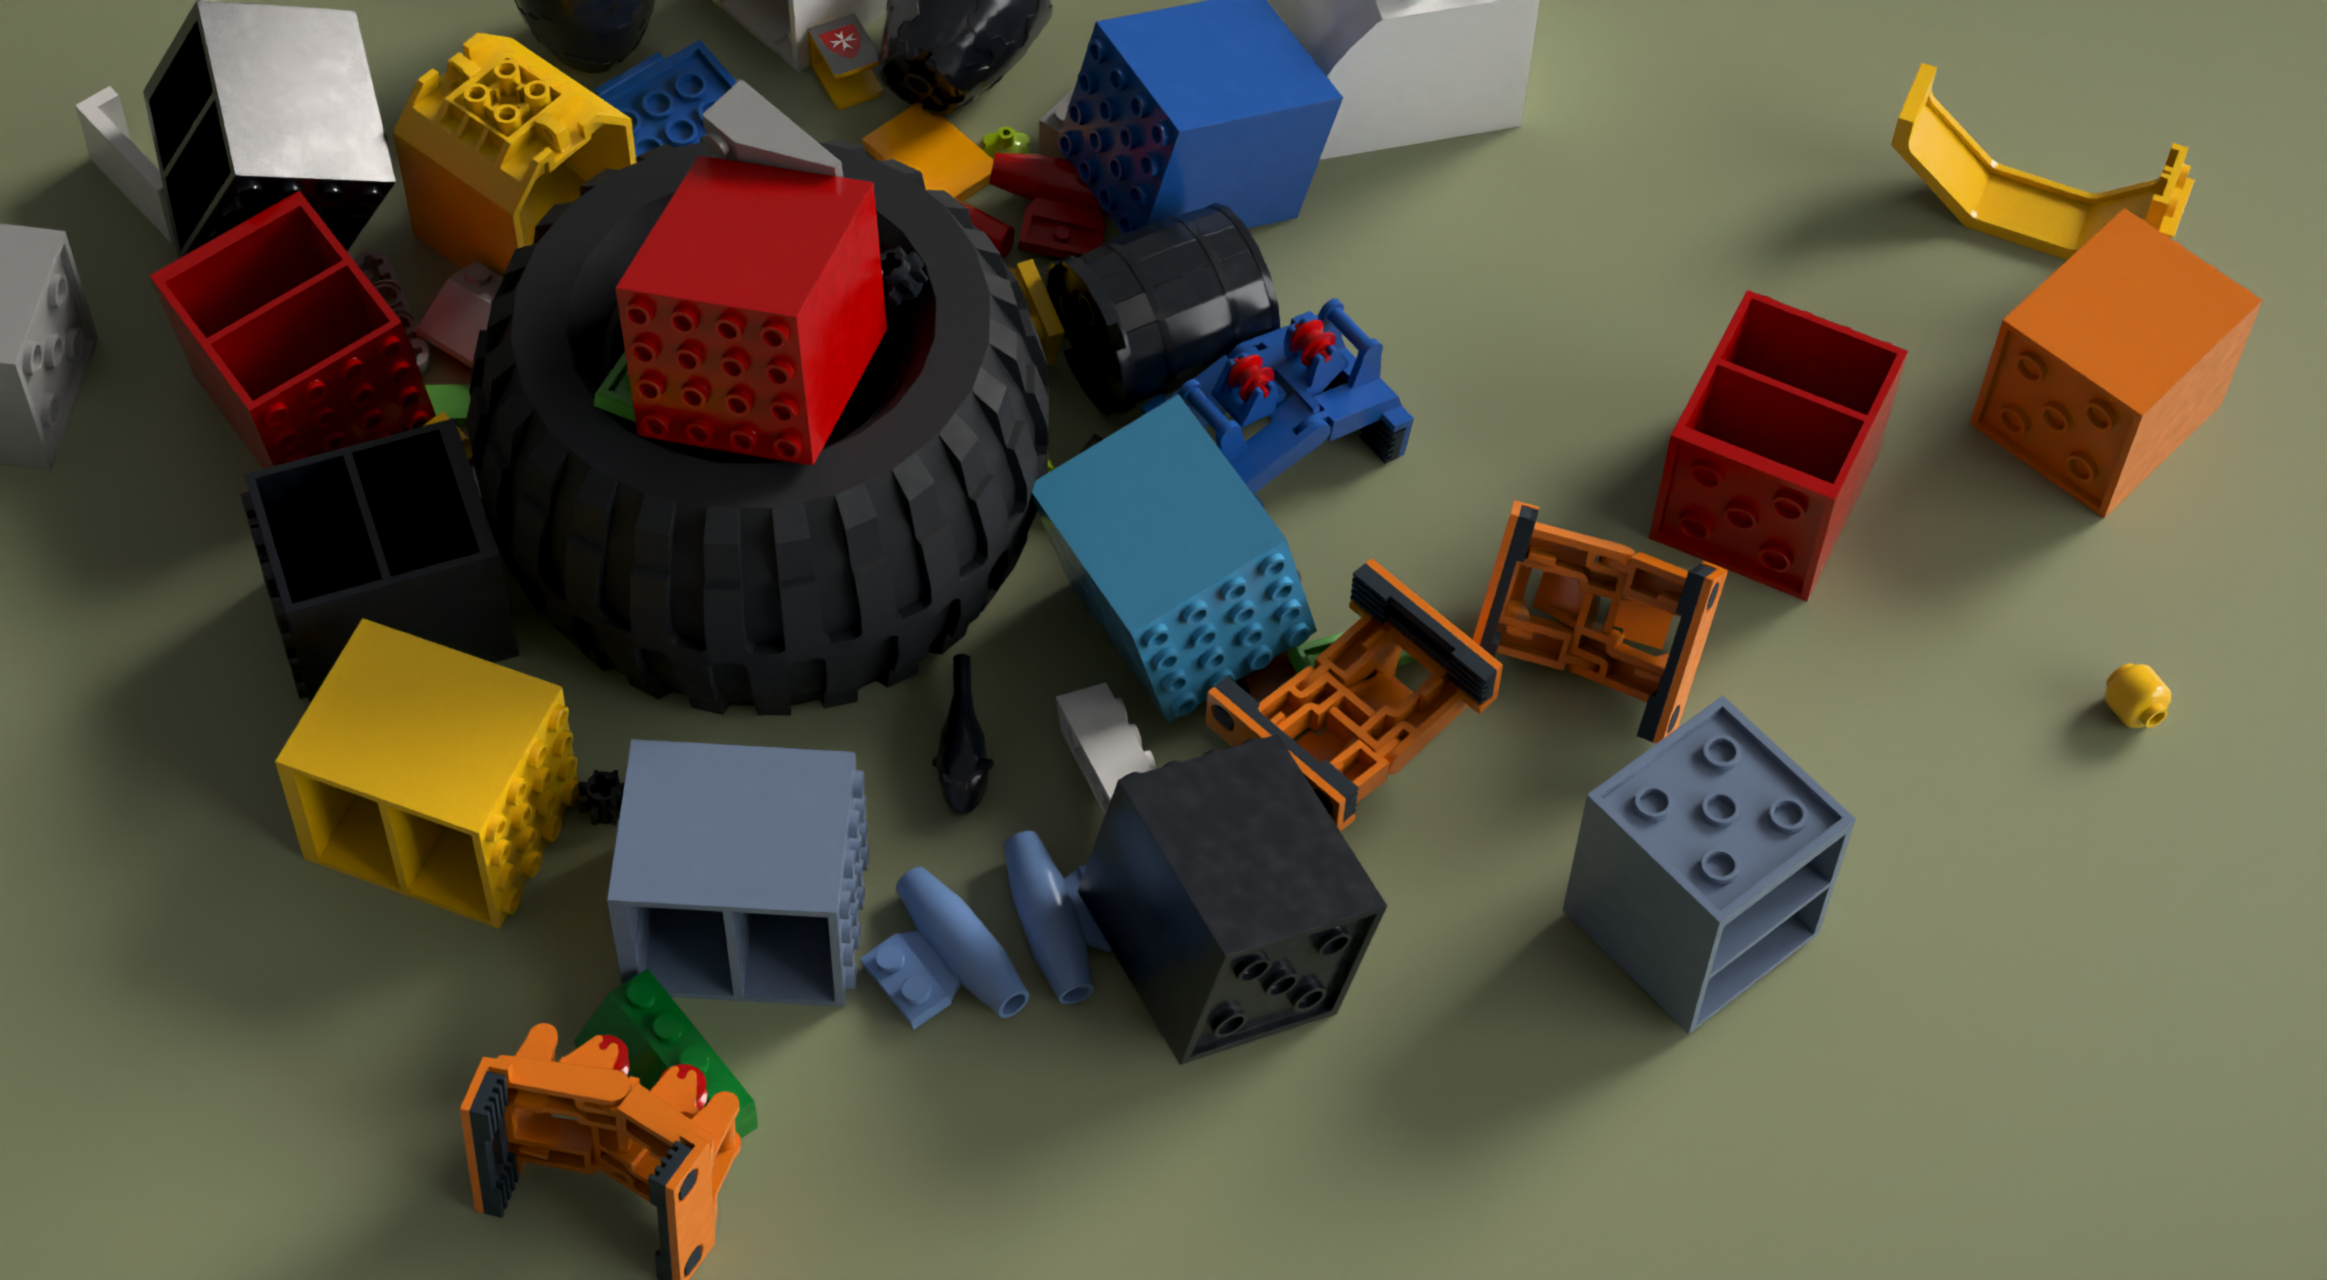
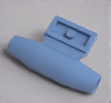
M1023 831L1016 833L1004 842L1003 847L1011 896L1031 952L1059 1002L1062 1004L1081 1002L1094 992L1087 946L1103 949V952L1112 950L1077 892L1087 865L1078 866V869L1063 879L1062 874L1036 832Z
M915 867L907 871L897 882L896 891L917 931L903 934L896 933L860 958L863 968L913 1030L952 1004L951 1000L960 985L964 986L1001 1018H1008L1018 1013L1028 1002L1029 993L1004 948L963 899L924 867Z

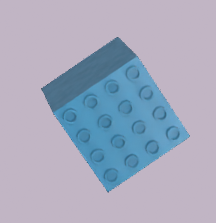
M1179 394L1035 481L1032 490L1034 503L1066 578L1167 723L1179 716L1191 713L1198 704L1207 699L1208 691L1226 676L1236 682L1246 674L1266 667L1273 658L1290 647L1302 645L1312 634L1317 632L1287 539Z

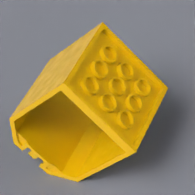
M476 33L463 43L465 57L460 52L447 61L448 71L439 77V72L432 68L417 80L393 130V136L413 235L460 269L474 261H478L503 277L515 249L531 245L534 242L535 226L554 204L570 203L580 197V186L604 169L620 170L637 163L631 118L513 38Z

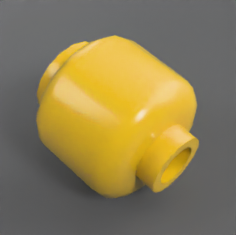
M2125 664L2117 668L2107 679L2105 701L2127 727L2141 728L2146 726L2147 728H2152L2160 724L2167 717V708L2171 702V691L2148 665Z

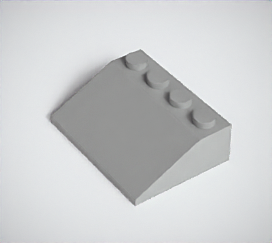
M742 79L702 114L706 132L704 138L709 146L710 155L713 158L843 177L842 164L839 159Z

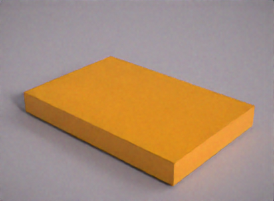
M919 102L862 138V145L865 150L877 161L894 159L920 171L926 190H945L957 201L963 202L989 184L994 160L942 115H932L931 113L924 112L922 109L923 104Z

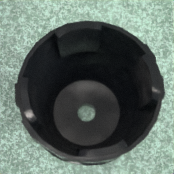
M514 0L524 22L530 27L532 34L538 42L542 43L561 63L572 69L587 73L608 71L613 64L623 62L636 49L648 27L655 0Z
M888 0L881 40V52L879 54L880 77L885 86H888L892 92L908 104L913 105L919 102L923 104L922 109L924 112L931 113L932 115L952 113L992 88L1025 56L1031 44L1038 38L1042 29L1049 22L1052 16L1053 5H1051L1050 0Z

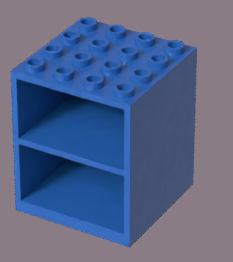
M1266 0L1202 1L1096 21L1058 137L1057 146L1061 153L1077 169L1080 179L1099 201L1101 208L1110 216L1121 235L1164 220L1169 216L1181 215L1202 209L1213 203L1229 207L1249 229L1298 217L1342 103L1343 96Z

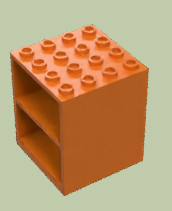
M2123 208L2002 320L1970 425L2102 518H2105L2221 406L2263 300L2218 271L2214 266L2185 249L2178 242L2173 241L2149 225L2145 220Z

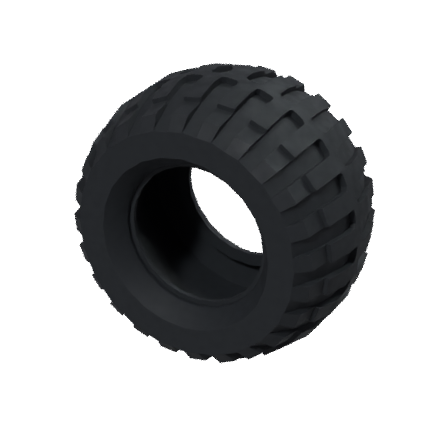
M700 137V143L672 147L669 144H664L637 155V163L620 170L606 168L580 186V197L570 203L554 204L535 226L534 242L531 245L515 249L504 273L501 285L494 300L491 302L487 330L479 331L472 364L469 389L471 399L466 425L481 499L496 544L505 556V562L538 612L546 610L558 631L579 648L602 671L615 668L616 671L627 676L631 686L658 700L671 692H676L688 696L691 708L724 715L730 705H756L757 715L791 716L792 705L820 700L824 709L858 702V689L875 681L888 688L917 674L919 662L927 658L928 652L942 655L966 635L968 625L979 617L980 612L984 611L1013 571L1028 540V531L1038 511L1034 503L1032 490L1035 481L1048 473L1049 367L1040 339L1031 320L1030 309L1017 279L1002 260L1001 254L986 233L980 231L972 224L969 211L964 205L945 190H926L922 173L894 159L876 161L867 157L863 145L835 139L825 143L818 142L841 161L844 178L874 183L880 254L888 250H895L897 246H900L907 255L915 251L924 262L921 270L928 277V281L923 283L922 291L917 298L909 302H901L900 306H896L890 297L885 300L887 330L849 401L857 404L871 417L844 439L824 447L813 466L782 460L771 462H721L686 454L658 439L638 436L636 422L593 406L596 392L625 352L615 288L698 155L711 157L709 146L704 137Z

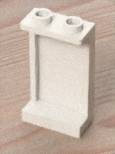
M108 86L75 105L90 158L171 244H174L175 240L160 171L132 143L119 95Z

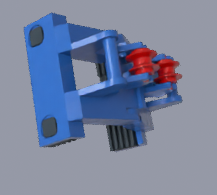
M1337 298L1326 302L1318 315L1308 311L1291 318V323L1288 326L1240 343L1230 352L1228 357L1226 355L1221 357L1197 377L1184 383L1168 399L1160 393L1141 407L1143 416L1179 394L1205 429L1210 425L1217 432L1216 445L1263 508V503L1254 493L1312 452L1326 439L1330 442L1360 429L1363 432L1360 434V438L1387 464L1405 454L1414 420L1401 405L1398 395L1380 378L1383 345L1376 338L1370 339L1344 312V305ZM1342 334L1358 350L1357 358L1345 347ZM1228 412L1234 420L1229 421L1224 414ZM1267 416L1268 425L1245 441L1242 428Z

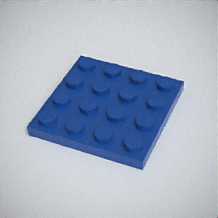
M698 40L601 95L600 98L631 118L637 161V155L664 144L678 147L700 143V137L706 135L702 114L731 89L737 81L705 44Z

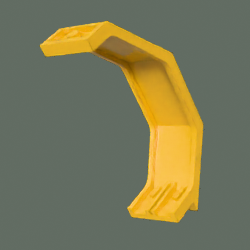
M1921 63L1898 117L1891 146L1965 227L2068 260L2123 208L2145 220L2149 225L2167 237L2175 236L2195 179L2187 177L2191 166L2183 164L2189 147L2173 143L2162 174L2157 179L2102 193L2085 192L1995 162L1933 96L1932 85L1937 67Z

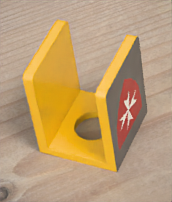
M855 13L807 29L810 66L837 110H843L883 95V88L871 69L879 65V52Z

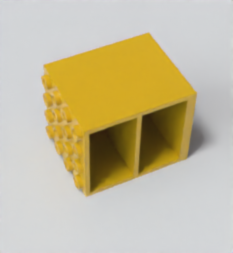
M362 618L275 761L303 858L500 929L508 914L513 915L517 911L522 898V889L528 878H534L538 873L542 863V853L548 842H554L558 837L562 826V817L568 806L573 807L580 796L578 783L581 781H579L577 773L578 759L574 756L572 745L573 733L570 732L568 722L569 709L565 706L562 686Z

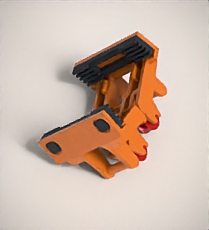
M1514 500L1472 640L1494 658L1496 653L1562 671H1564L1566 665L1569 671L1647 702L1637 737L1657 744L1679 727L1728 570L1703 561L1691 569V571H1687L1643 552L1636 553L1632 548L1619 543L1538 523L1536 519L1539 506ZM1532 568L1543 570L1533 607L1546 612L1563 623L1529 615L1526 600L1523 597ZM1602 597L1611 599L1604 625L1595 621ZM1673 614L1681 617L1669 653L1655 657L1622 643L1623 639H1627L1662 650ZM1613 626L1623 628L1622 632L1613 629Z
M540 1023L533 1026L515 1056L500 1055L496 1059L482 1057L460 1107L475 1211L503 1218L504 1209L508 1206L507 1200H510L512 1197L511 1191L514 1192L515 1182L518 1183L519 1173H522L525 1162L595 1175L596 1170L602 1171L613 1180L657 1207L660 1251L657 1250L655 1253L657 1279L690 1280L715 1245V1227L718 1216L717 1195L734 1159L741 1150V1138L735 1128V1118L739 1112L737 1096L731 1092L722 1091L715 1094L704 1107L707 1101V1082L705 1076L699 1068L689 1064H678L665 1070L657 1084L649 1091L640 1085L639 1078L627 1077L629 1072L628 1048L621 1039L612 1035H596L566 1057L563 1056L559 1062H556L555 1048L558 1043V1033L556 1028L548 1023ZM553 1114L575 1117L577 1120L553 1117Z

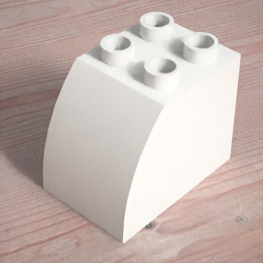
M1266 0L1343 96L1320 160L1520 127L1522 124L1540 0Z

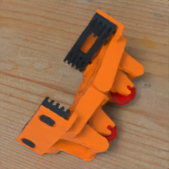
M1372 558L1353 573L1354 578L1352 579L1353 584L1351 586L1353 589L1351 590L1352 595L1350 596L1349 608L1361 618L1315 658L1314 667L1307 666L1260 703L1228 676L1211 688L1207 694L1206 725L1231 747L1241 745L1251 738L1263 739L1279 735L1340 832L1355 821L1356 803L1387 781L1388 774L1393 775L1400 771L1466 707L1469 706L1480 714L1498 697L1503 664ZM1402 649L1433 673L1414 692L1395 677ZM1371 674L1372 678L1363 681L1367 676ZM1326 726V729L1319 735H1316L1312 730H1309L1296 742L1293 740V738H1295L1301 732L1306 730L1308 727L1312 728L1317 733Z

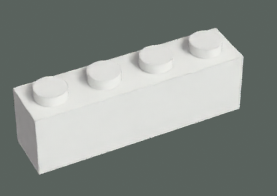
M1106 682L1056 696L1060 731L1104 815L1107 812L1119 779L1132 772L1143 773L1157 769L1151 751H1143L1142 740L1136 724L1129 725L1127 711L1121 697L1114 698Z

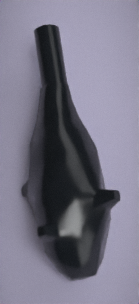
M958 654L953 657L954 695L952 696L948 716L941 730L938 754L933 759L932 764L934 767H937L946 804L956 815H967L980 804L987 789L988 771L992 768L994 762L992 759H987L985 737L974 711L971 695V657L966 654Z

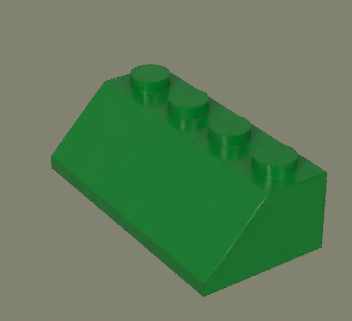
M649 969L644 970L608 993L574 1040L575 1046L579 1048L596 1035H612L621 1039L628 1048L629 1072L627 1077L639 1078L640 1085L649 1091L657 1084L663 1072L671 1066L689 1064L697 1067L704 1074L707 1082V1101L704 1107L715 1094L722 1091L731 1092L739 1100V1112L735 1118V1128L740 1138L758 1128L754 1099Z

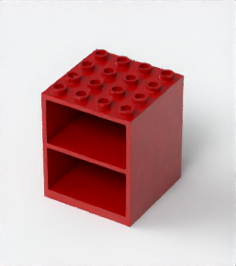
M698 155L615 288L638 436L812 466L815 464L887 330L873 182Z
M300 191L150 275V279L194 376L263 469L419 428L436 416L401 320Z
M1747 290L1670 436L1649 539L1808 601L1879 455L1908 351L1892 343L1857 332L1850 327L1815 316L1808 311H1802L1776 301L1771 297Z

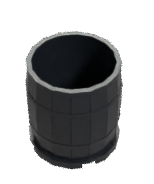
M1213 203L1205 208L1181 215L1169 216L1164 220L1138 228L1111 241L1108 240L1079 257L1067 255L1048 266L1047 293L1062 326H1065L1072 346L1071 349L1064 351L1065 357L1087 397L1100 412L1108 416L1114 413L1117 416L1125 414L1135 408L1136 403L1153 399L1160 393L1166 396L1179 390L1184 383L1197 377L1224 355L1228 357L1230 352L1240 343L1280 329L1278 300L1270 272L1259 246L1244 222L1229 207L1219 203Z

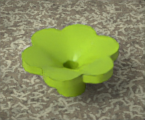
M1001 127L997 132L988 133L983 138L984 152L993 160L995 153L1030 154L1028 147L1030 144L1029 136L1023 132H1016L1011 127Z

